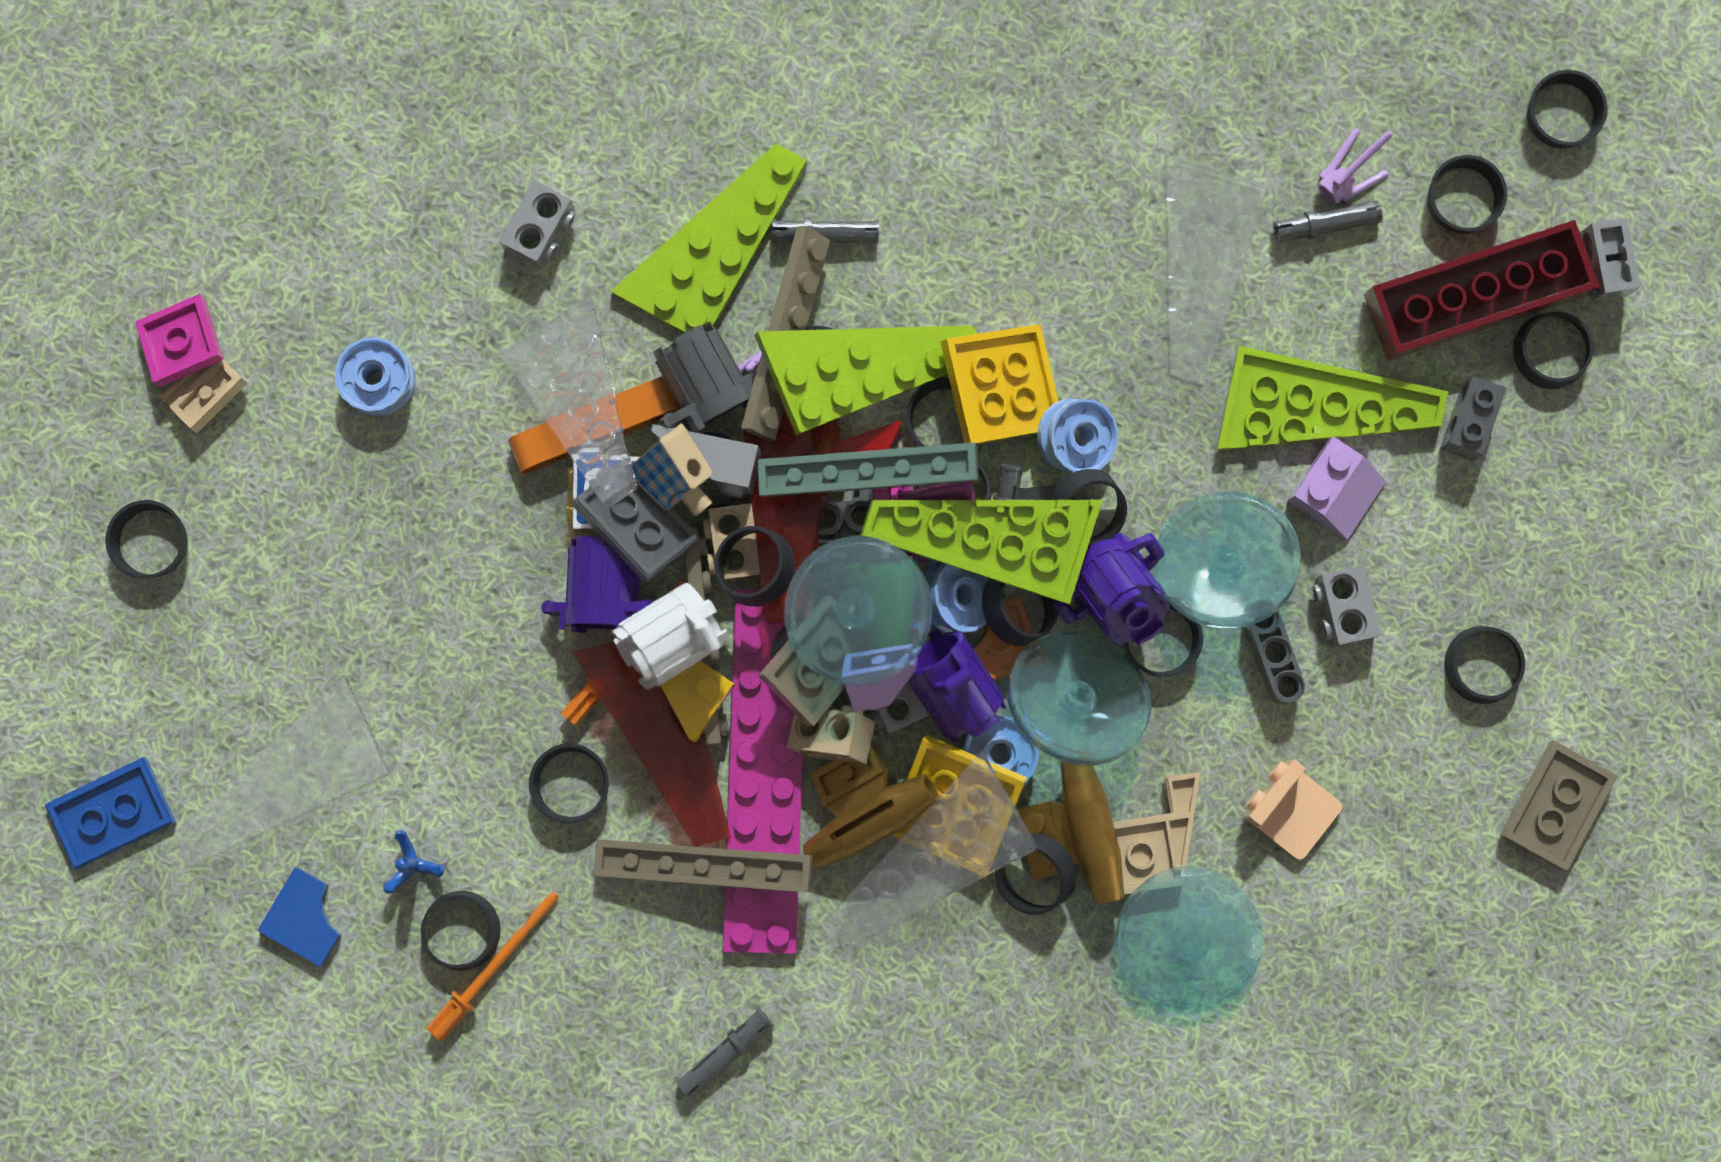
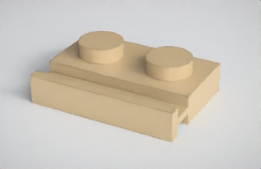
M222 360L176 380L160 398L197 434L247 382L225 360Z

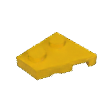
M700 660L663 683L661 687L688 738L693 742H697L736 684Z

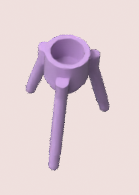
M1358 129L1352 131L1328 168L1319 175L1321 181L1317 186L1329 201L1334 204L1342 201L1346 204L1355 195L1388 177V172L1383 171L1352 187L1355 183L1352 175L1392 137L1391 131H1387L1347 169L1340 167L1336 170L1359 135Z

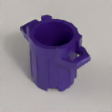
M1118 533L1113 536L1115 539L1098 541L1087 548L1071 601L1074 599L1079 606L1073 610L1069 604L1055 600L1053 608L1066 624H1072L1091 615L1105 636L1111 638L1118 645L1122 646V642H1136L1137 645H1141L1154 638L1163 629V617L1166 610L1170 611V606L1165 596L1166 592L1149 572L1164 557L1165 551L1152 533H1147L1133 540H1130L1125 534ZM1144 547L1150 554L1145 558L1139 553Z
M578 536L577 539H571V547H568L566 602L546 600L542 603L541 610L544 614L559 617V630H565V626L571 627V632L587 633V628L615 630L619 627L618 624L654 603V601L641 600L639 602L640 578L601 536Z
M935 630L928 634L931 640L919 647L916 669L907 682L944 736H948L951 742L959 743L960 740L957 736L965 733H970L974 739L989 730L1000 720L996 714L998 708L1001 706L1003 709H1006L1007 707L1002 696L1003 693L962 632L951 631L942 634L940 630Z

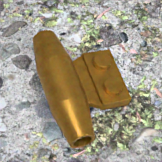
M872 740L866 764L831 761L811 773L810 776L823 806L834 813L836 817L803 844L804 854L813 855V867L820 869L856 856L905 828L939 799L938 791L932 780L927 775L922 774L887 787V774L889 772L875 741Z
M1089 754L1060 761L1064 804L1051 800L1015 809L1021 835L1041 834L1060 843L1071 856L1074 865L1079 864L1097 905L1123 899L1125 894L1121 851L1108 799ZM1025 850L1033 880L1059 875L1055 866L1044 855L1036 851Z

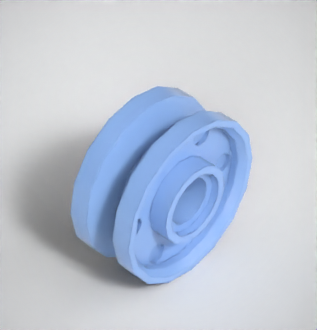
M378 337L362 338L350 344L339 356L335 368V384L341 397L359 412L371 416H385L402 409L411 398L416 384L415 369L409 357L392 342ZM376 369H381L383 371L381 381L375 385H369V374Z
M1066 398L1055 402L1044 412L1038 424L1037 443L1040 454L1045 461L1060 472L1074 473L1084 469L1101 470L1115 453L1118 444V428L1114 416L1103 404L1090 399ZM1077 429L1080 430L1081 434L1078 443H1076L1075 441V432Z
M938 561L929 564L921 574L916 589L917 606L922 618L932 629L940 630L941 633L978 630L987 623L982 608V595L989 578Z
M998 716L1000 720L978 737L973 739L970 733L965 735L961 750L996 764L991 759L990 751L995 744H1002L1007 748L1009 756L1007 761L999 766L1027 777L1026 782L1035 773L1039 760L1038 743L1032 731L1020 720L1008 716Z

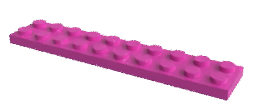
M736 589V592L741 594L759 591L756 589ZM786 590L777 600L758 607L745 606L735 601L733 683L736 685L732 689L727 849L800 854L803 755L787 748L794 713L758 675L771 661L772 644L780 629L792 620L807 618L808 591ZM726 886L723 952L796 954L798 892Z

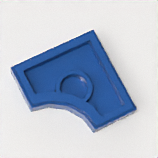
M294 867L257 931L322 967L341 936L331 926L325 914L324 897L329 884L299 867Z

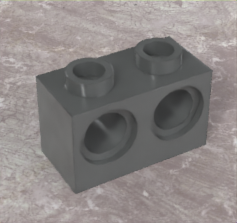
M1475 376L1463 382L1440 449L1472 461L1484 455L1507 388Z

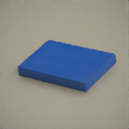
M142 757L44 804L73 870L89 865L176 823L147 757Z

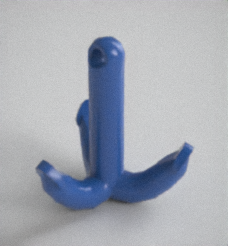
M403 830L395 832L394 838L397 840L404 858H400L395 862L398 872L388 882L384 883L383 891L385 893H394L414 872L435 875L437 877H441L444 874L442 864L417 858L416 851L407 836V832Z

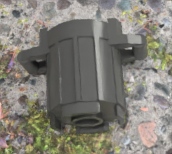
M711 321L704 327L702 325L697 326L674 338V343L663 350L659 347L653 352L657 360L655 363L680 407V410L675 413H668L661 418L659 426L673 428L681 422L687 431L696 433L705 428L707 423L742 404L744 408L747 407L757 368L745 376L742 375L718 329L713 327Z

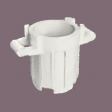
M688 583L682 584L618 624V628L611 632L617 637L614 643L627 666L633 665L638 672L642 673L643 678L638 681L647 690L654 686L659 687L724 646L725 641L730 638L726 629L721 632L712 615L717 612L712 602L708 599L703 601L695 589Z

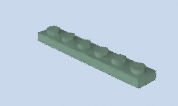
M963 443L758 459L759 496L776 497L979 481L977 444Z

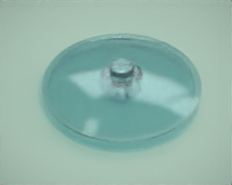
M1227 491L1200 496L1178 509L1165 523L1158 537V542L1165 551L1164 557L1155 565L1158 583L1166 592L1165 596L1168 602L1179 613L1201 625L1233 629L1263 621L1273 615L1287 602L1299 579L1301 552L1299 540L1292 524L1274 505L1254 495Z
M868 536L840 538L815 550L795 572L785 599V625L795 652L817 674L846 685L875 684L901 672L921 650L926 641L932 618L930 590L917 564L896 546Z
M1060 631L1044 635L1031 642L1020 653L1009 674L1007 683L1008 706L1019 730L1039 750L1063 762L1089 766L1117 760L1127 754L1137 744L1149 723L1151 696L1143 673L1122 649L1099 636L1079 631Z
M1188 866L1171 868L1155 874L1134 890L1125 902L1116 926L1115 945L1117 957L1125 976L1143 998L1168 1011L1200 1013L1226 1004L1248 985L1260 962L1263 933L1261 922L1253 903L1238 885L1226 876L1213 870Z

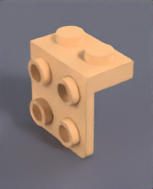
M1292 759L1287 760L1285 763L1280 761L1272 769L1267 777L1271 781L1263 791L1258 789L1245 805L1248 810L1243 818L1292 857L1303 859L1340 813L1342 804L1304 773L1306 768Z

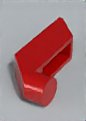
M899 420L837 442L831 454L891 449L900 430L901 421Z

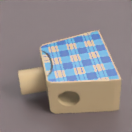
M680 424L661 438L626 469V472L665 510L671 509L682 500L694 516H697L712 504L711 500L699 487L712 475V469L683 424Z

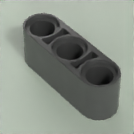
M1259 602L1246 610L1242 619L1243 626L1269 697L1276 703L1289 704L1297 701L1304 694L1305 682L1278 609L1271 603ZM1256 610L1267 613L1269 625L1266 629H1261L1254 624L1253 614ZM1268 644H1275L1280 648L1282 656L1278 663H1273L1267 659L1265 650ZM1283 677L1288 678L1293 683L1294 691L1290 697H1285L1278 691V682Z

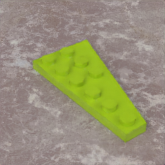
M776 143L611 290V294L682 333L700 325L704 327L710 321L714 327L770 230L772 220L776 219L807 164V160Z
M974 325L761 331L755 333L754 336L795 434L799 435L934 379L948 375L941 342L947 338L977 334Z
M1238 346L1216 451L1328 440L1333 436L1338 439L1439 428L1442 426L1449 391Z
M1103 500L871 501L860 536L1065 604H1070Z

